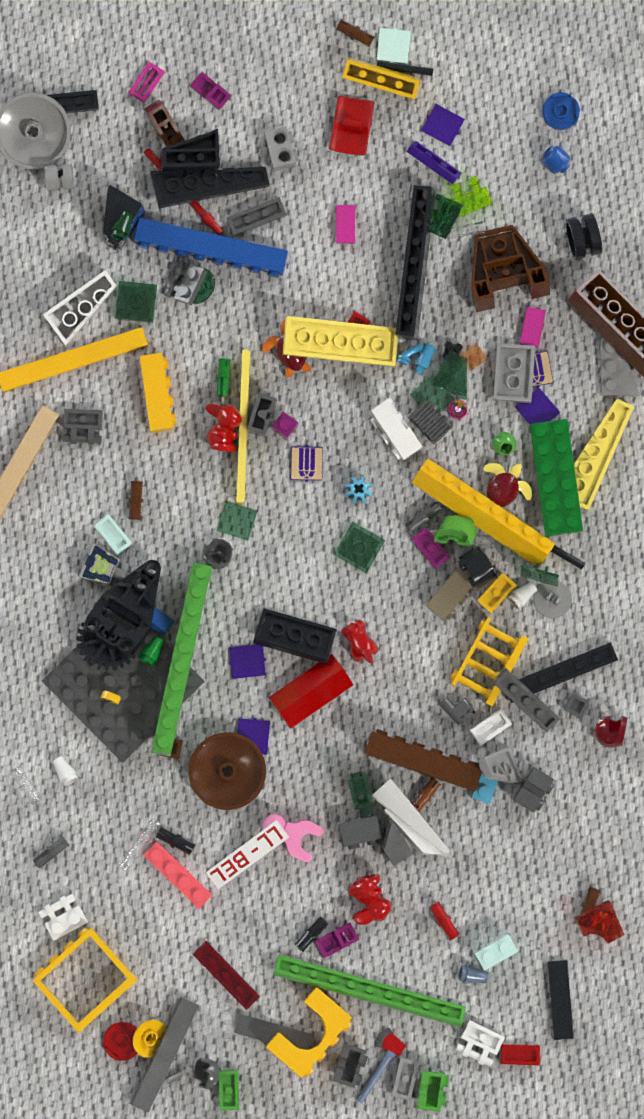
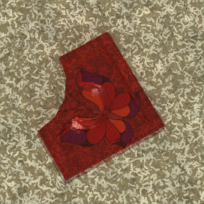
M609 900L575 917L583 936L596 934L609 944L625 935Z

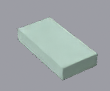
M109 514L94 525L117 556L132 545V542Z

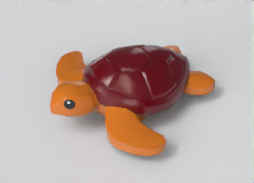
M283 320L280 324V331L283 336L281 338L277 336L269 337L262 346L263 352L267 353L272 348L277 347V356L287 367L285 371L287 378H290L294 371H299L300 369L303 372H310L311 367L305 362L307 357L283 355L285 320Z

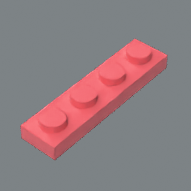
M157 841L143 855L198 909L212 896Z

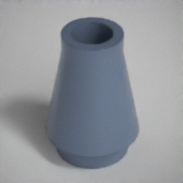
M468 964L466 966L461 965L458 979L463 981V984L487 983L488 972Z

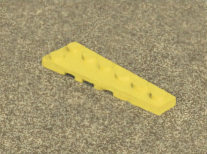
M616 399L574 463L580 508L589 511L632 413L633 405Z

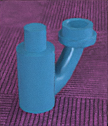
M426 343L415 345L402 355L398 354L397 361L407 365L411 361L409 357L419 353L415 363L417 366L415 373L422 375L423 370H427L436 348Z

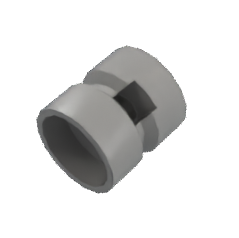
M64 164L60 168H57L56 165L45 166L47 191L58 190L59 187H62L63 190L74 189L72 164Z

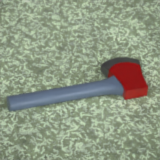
M390 1028L381 1031L377 1037V1047L387 1051L357 1096L356 1100L360 1103L364 1102L389 1062L396 1055L400 1056L406 1047Z

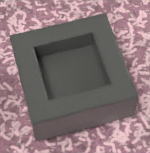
M572 693L564 710L581 719L590 702Z

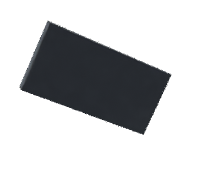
M263 608L253 643L327 664L337 629Z

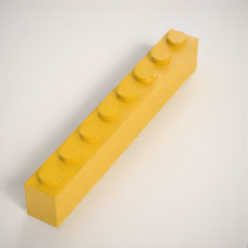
M430 459L425 461L412 481V484L458 515L473 519L476 527L537 568L542 565L555 545L554 542Z

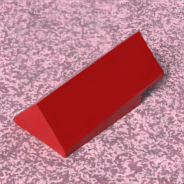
M330 654L327 664L317 663L269 698L291 729L351 688L354 684L335 656Z

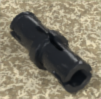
M163 827L159 829V832L166 836L160 833L156 835V838L170 844L171 848L174 849L176 847L188 855L191 854L192 850L185 846L194 849L196 845L181 838L180 834L177 833L175 835Z

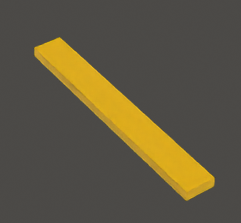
M137 328L0 372L2 391L6 392L146 347L148 344L143 328Z

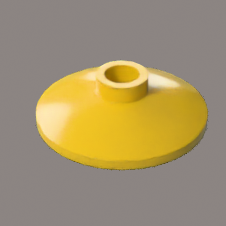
M155 1019L147 1020L136 1029L133 1036V1047L140 1056L145 1058L153 1056L166 1029V1026L161 1021Z

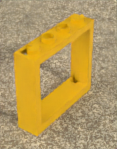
M85 927L78 934L79 939L74 943L72 940L63 947L65 951L60 956L56 953L48 961L50 965L45 969L41 967L34 973L35 978L32 980L78 1033L138 980L92 927L89 930ZM91 937L128 979L78 1022L42 982V979L85 940Z

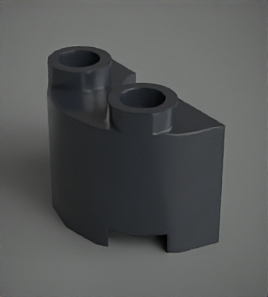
M476 546L458 557L460 559L458 564L463 572L467 570L470 577L467 579L473 588L477 587L480 590L498 579L486 554L482 552L480 546Z

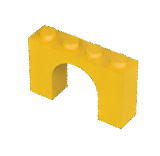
M317 987L313 989L303 1003L317 1014L323 1022L324 1035L321 1042L312 1049L303 1050L294 1046L282 1034L277 1032L265 1047L299 1078H303V1076L307 1078L314 1070L313 1064L316 1061L321 1062L327 1054L324 1051L328 1046L333 1047L339 1040L338 1034L341 1031L346 1032L352 1024L350 1022L352 1017Z

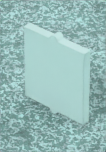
M380 28L376 60L407 64L411 31L397 30V28Z

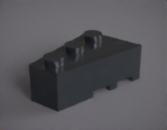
M218 129L162 148L160 152L161 170H218L220 167Z

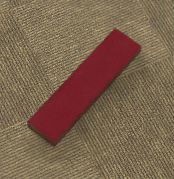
M207 940L192 954L246 1010L260 997Z

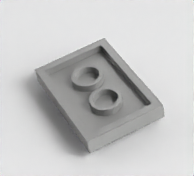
M497 343L493 401L531 403L535 346Z

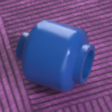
M550 146L542 155L543 165L553 174L564 173L570 166L568 164L570 156L560 146Z

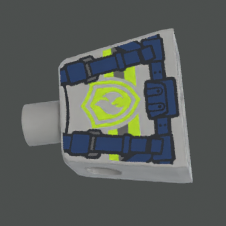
M93 543L79 577L84 580L111 585L113 578L121 581L127 576L128 572L118 568L120 559Z

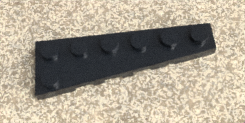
M266 167L194 171L193 169L185 171H150L158 209L266 188L270 185Z

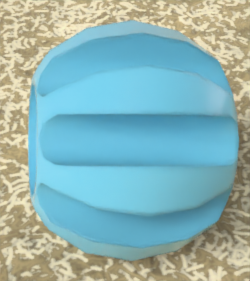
M356 476L350 478L353 484L346 482L344 488L350 489L349 492L345 493L346 497L353 496L354 499L351 502L357 504V499H361L362 504L367 502L364 496L371 498L373 492L367 490L373 487L371 482L365 484L364 480L366 478L361 476L360 481L356 480ZM355 486L358 487V488H359L360 486H362V487H363V488H362V492H363V493L361 494L360 492H358V493L356 494V493H355Z

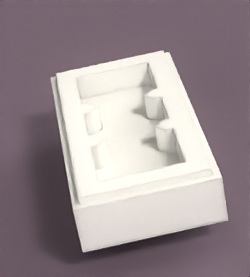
M499 709L469 731L478 744L482 746L512 725L503 710Z

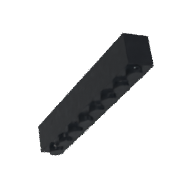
M413 186L395 333L399 339L418 341L436 194L432 186Z

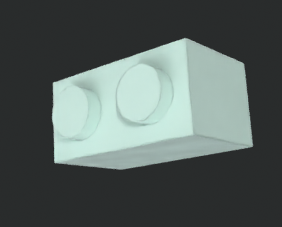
M506 934L475 951L474 954L485 971L514 955L518 950L509 934Z

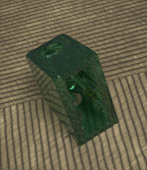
M361 771L346 775L354 809H359L360 818L372 816L370 806L374 804L366 772ZM360 795H365L364 799H359L358 797Z

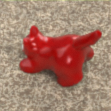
M358 620L357 623L354 621L349 622L347 628L343 627L341 631L351 644L352 659L355 662H361L365 658L367 662L372 663V654L375 655L378 652L377 644L368 637L362 620Z

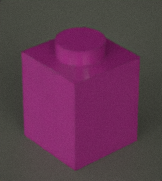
M282 412L273 424L272 430L288 441L299 424L292 417Z

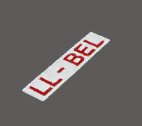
M276 820L206 873L217 889H220L287 840L289 836Z

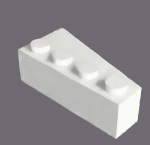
M104 270L43 314L65 346L70 343L116 289V284L106 270Z

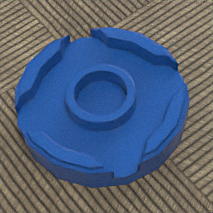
M562 92L552 94L545 101L542 110L544 121L548 126L556 130L571 128L577 122L580 114L577 100L570 94Z

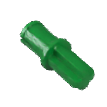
M219 358L218 375H216L218 379L217 396L227 397L229 379H231V376H229L231 360Z

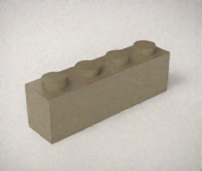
M459 566L426 605L442 621L445 618L449 620L456 612L454 610L458 603L462 605L467 600V592L470 589L474 591L477 588H473L467 578L470 575L467 570L463 572Z

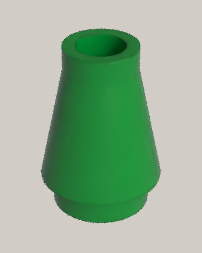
M154 636L152 641L140 652L139 659L145 664L152 666L157 662L164 641Z

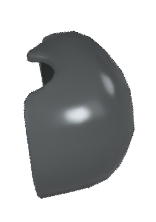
M213 539L203 550V560L206 565L212 566V569L225 568L231 561L233 548L224 539Z
M199 1058L196 1062L195 1077L201 1080L200 1087L212 1089L219 1081L220 1072L218 1064L211 1059Z

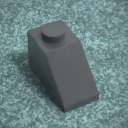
M389 817L386 821L380 843L384 850L381 854L386 862L390 861L395 866L411 856L413 852L394 821Z

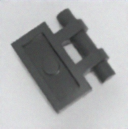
M179 260L177 267L175 266L172 271L173 276L170 282H167L165 286L166 291L164 295L171 298L173 292H176L175 300L192 306L208 271L191 264L188 265L187 270H184L186 263ZM180 276L183 277L180 285L177 286Z
M64 409L63 428L71 429V435L63 434V442H71V444L80 442L88 443V445L102 443V436H95L94 430H102L103 411ZM77 429L88 430V435H77Z

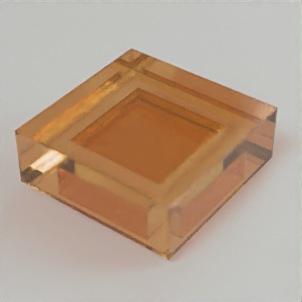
M475 344L461 354L471 370L488 360L478 344Z

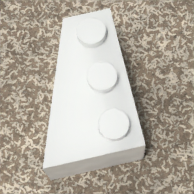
M388 398L371 410L370 416L372 418L370 422L375 429L379 427L382 431L381 437L386 444L390 443L394 448L392 453L396 459H401L404 462L420 451L422 445L411 428L402 419L401 413L393 406L392 399Z

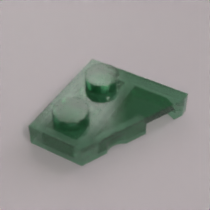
M436 194L435 200L438 201L437 210H433L430 232L446 240L463 205Z
M449 350L433 381V385L466 400L467 358Z

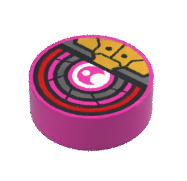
M462 400L452 401L448 408L450 416L454 419H462L468 411L466 403Z

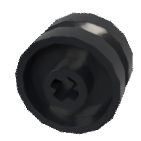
M593 213L583 215L581 223L576 217L566 219L567 237L575 260L585 258L587 251L591 256L602 254L601 235Z

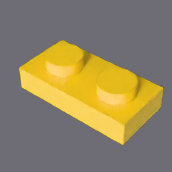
M502 573L477 602L491 614L517 585Z

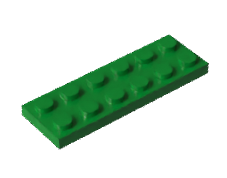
M568 419L530 424L545 537L583 532Z

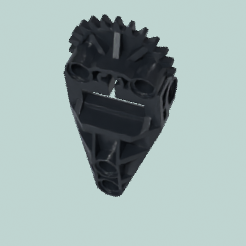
M149 560L103 593L87 615L85 622L81 623L83 629H78L77 633L82 636L76 637V640L81 643L77 644V648H83L79 654H86L84 661L91 659L90 666L98 663V670L104 665L105 671H108L109 666H112L115 671L117 664L124 668L123 661L130 664L129 658L135 659V652L152 625L161 573V565L158 561ZM152 569L155 570L156 573L151 574L147 570ZM138 584H143V585H145L146 587H145V588H139L137 585H138ZM107 609L138 628L132 634L118 625L113 632L112 638L106 639L110 636L115 622L104 615ZM93 625V626H95L97 629H96V630H90V629L88 628V626ZM121 646H128L130 649L122 650Z

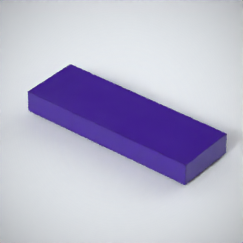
M417 141L406 151L451 184H454L462 174Z

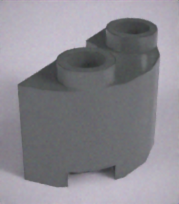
M344 1043L332 1081L355 1088V1085L359 1086L362 1078L359 1071L361 1067L365 1068L368 1058L365 1055L366 1050Z

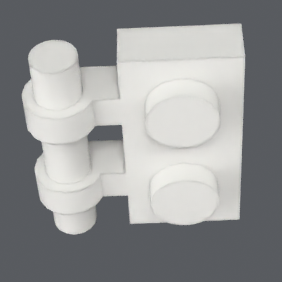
M73 893L67 897L65 895L62 896L59 901L52 905L44 906V909L38 912L41 918L49 915L51 921L45 923V926L53 941L88 923L80 905L72 909L70 903L76 900ZM64 907L67 912L57 917L55 911Z
M469 1020L461 1036L462 1039L468 1042L466 1046L458 1043L455 1050L462 1053V1056L466 1058L469 1056L477 1060V1063L491 1067L494 1060L487 1056L489 1052L497 1055L505 1037ZM473 1044L483 1048L482 1053L472 1050Z

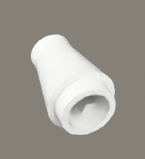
M529 582L510 592L511 595L508 596V599L518 609L527 603L537 591V588L532 582Z
M62 756L52 762L60 783H63L64 786H68L78 779L77 772Z

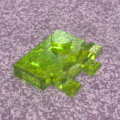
M477 176L471 177L468 180L473 190L470 193L463 195L459 182L451 185L455 198L450 201L457 218L493 205L487 187H480Z

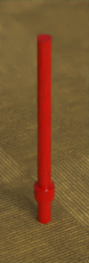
M147 148L143 153L158 170H161L160 159L150 148ZM197 201L189 203L200 215L202 222L206 226H209L217 235H221L224 232L214 221L215 218L210 213H207Z

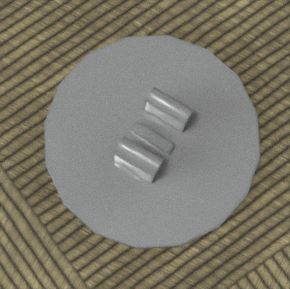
M556 580L542 583L534 595V604L538 612L549 618H558L566 614L572 603L569 588Z

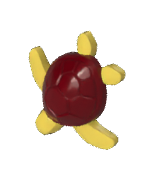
M490 463L484 466V471L496 475L488 483L486 493L488 499L500 507H505L516 499L519 491L523 493L526 500L529 501L532 498V490L529 484L517 480V477L522 472L521 463L513 465L509 473H505L504 468L497 463Z

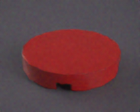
M118 1022L107 1029L104 1034L103 1044L106 1053L111 1058L125 1061L137 1055L133 1047V1036L137 1029L136 1026L129 1022Z

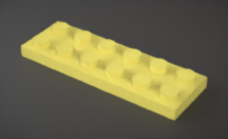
M286 316L283 355L395 367L398 337L395 335L396 328Z

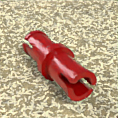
M439 901L429 907L438 921L437 925L442 927L449 941L460 935L451 921V916L446 914Z

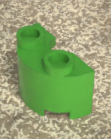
M447 515L435 535L434 542L447 544L448 540H455L458 545L471 546L477 535L473 519L459 515Z
M422 1070L417 1109L441 1111V1106H445L446 1094H443V1088L448 1087L449 1075Z

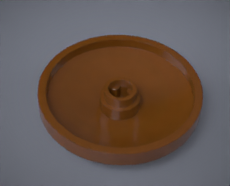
M231 732L218 733L205 739L195 749L189 763V779L194 792L204 803L221 810H234L246 806L259 795L266 779V763L260 749L247 737Z

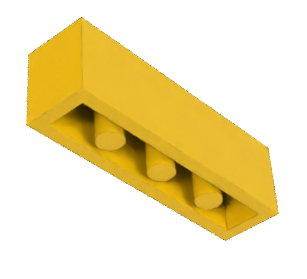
M353 58L347 59L342 76L344 79L414 100L417 98L422 81L420 78Z
M163 353L140 356L150 432L157 433L174 430L173 425H177L175 413H171V406H174L173 395H169L168 388L171 387L170 376H166L165 369H169L167 357L163 358Z

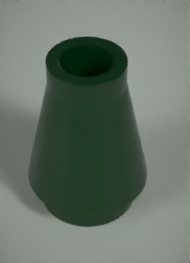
M127 211L122 212L111 229V236L114 239L126 241V238H129L133 218L131 213Z

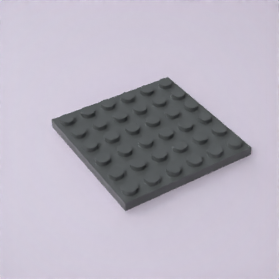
M111 612L107 618L115 622V626L110 636L106 639L112 638L113 632L118 625L132 634L138 627ZM152 628L143 638L135 652V659L129 658L130 664L123 661L124 668L117 664L115 671L112 666H109L108 671H105V666L102 665L100 670H98V663L90 666L91 659L84 661L86 654H79L83 648L76 647L42 680L122 763L157 728L174 650L164 641L156 663L149 666L139 659L140 652L152 641L154 636L162 639ZM121 646L122 650L130 649L128 646ZM191 667L182 704L205 682ZM108 691L119 695L121 698L119 705L102 700V692Z

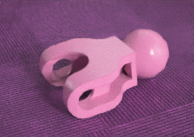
M279 814L268 815L263 820L262 829L264 830L277 820L289 836L284 841L288 853L302 861L310 862L312 856L302 849L301 839L309 833L321 836L325 830L308 820L290 823L285 821Z

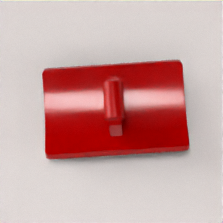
M338 96L329 150L351 155H366L374 101Z

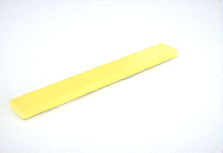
M242 350L240 397L242 422L239 425L237 504L245 503L250 376L249 350Z

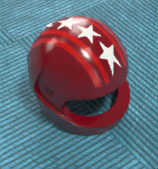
M611 716L600 719L594 730L597 741L602 746L608 748L622 746L628 717L621 716L618 721L612 720Z

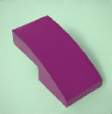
M203 71L190 84V87L218 110L231 97L218 83L216 84Z
M350 922L319 938L314 943L324 959L358 941L359 938Z

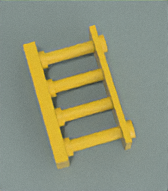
M487 617L486 620H481L477 628L480 630L459 671L454 670L450 680L453 681L451 684L453 687L459 682L483 695L484 699H486L485 704L492 707L501 690L496 685H494L493 689L484 688L462 676L463 670L468 665L493 680L501 673L499 671L495 672L470 658L475 648L501 661L502 665H504L503 670L507 668L511 672L529 638L523 635L520 639L517 637L513 638L489 625L492 618ZM486 631L512 645L511 648L514 650L511 655H504L480 642L483 633Z

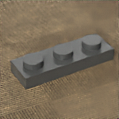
M280 197L229 216L227 221L233 236L283 218L287 214Z

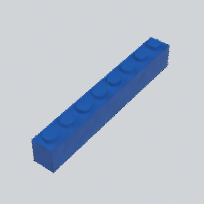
M139 218L134 239L140 248L149 249L150 246L157 248L156 250L162 253L173 251L175 255L180 257L191 255L194 256L193 259L198 261L209 259L216 265H223V263L231 264L230 267L234 269L245 267L249 268V271L259 274L260 271L268 272V276L278 278L279 275L283 276L288 257V250Z

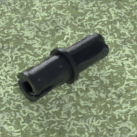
M319 917L309 929H305L306 932L295 943V946L304 952L314 940H317V936L328 925L327 921Z

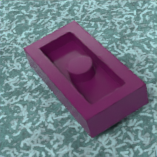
M426 527L411 540L433 568L436 569L448 560L450 556L440 543L434 542L435 537Z

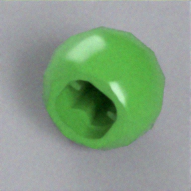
M508 432L498 433L492 441L493 450L501 456L510 455L516 448V440Z

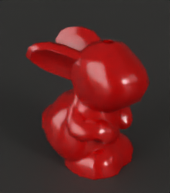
M217 404L206 405V411L215 418H218V423L208 431L206 436L207 442L211 446L210 449L235 452L236 447L233 442L237 438V433L233 429L242 422L238 409L228 405L221 407Z
M379 874L357 878L348 890L349 896L366 905L365 909L358 911L353 916V920L359 925L369 924L372 921H383L392 911L391 902L380 897L382 890L377 886L380 882Z

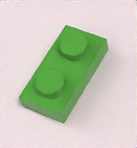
M219 1070L220 1111L239 1110L238 1070Z

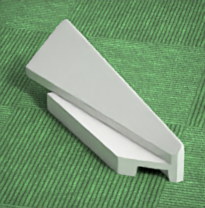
M391 779L371 795L386 808L383 813L387 818L391 817L399 831L421 855L434 854L445 856L450 852Z

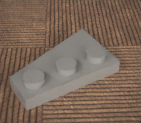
M600 339L601 396H639L640 394L628 361L606 339Z
M509 747L478 760L480 770L485 775V778L516 785L524 782Z

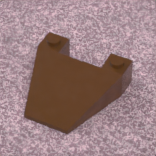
M513 225L476 233L471 280V293L476 312L495 308L494 291L523 284L528 285L531 299L550 295V281L546 268Z

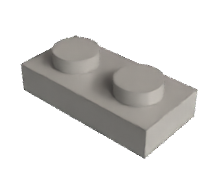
M400 1057L392 1096L411 1101L419 1061Z

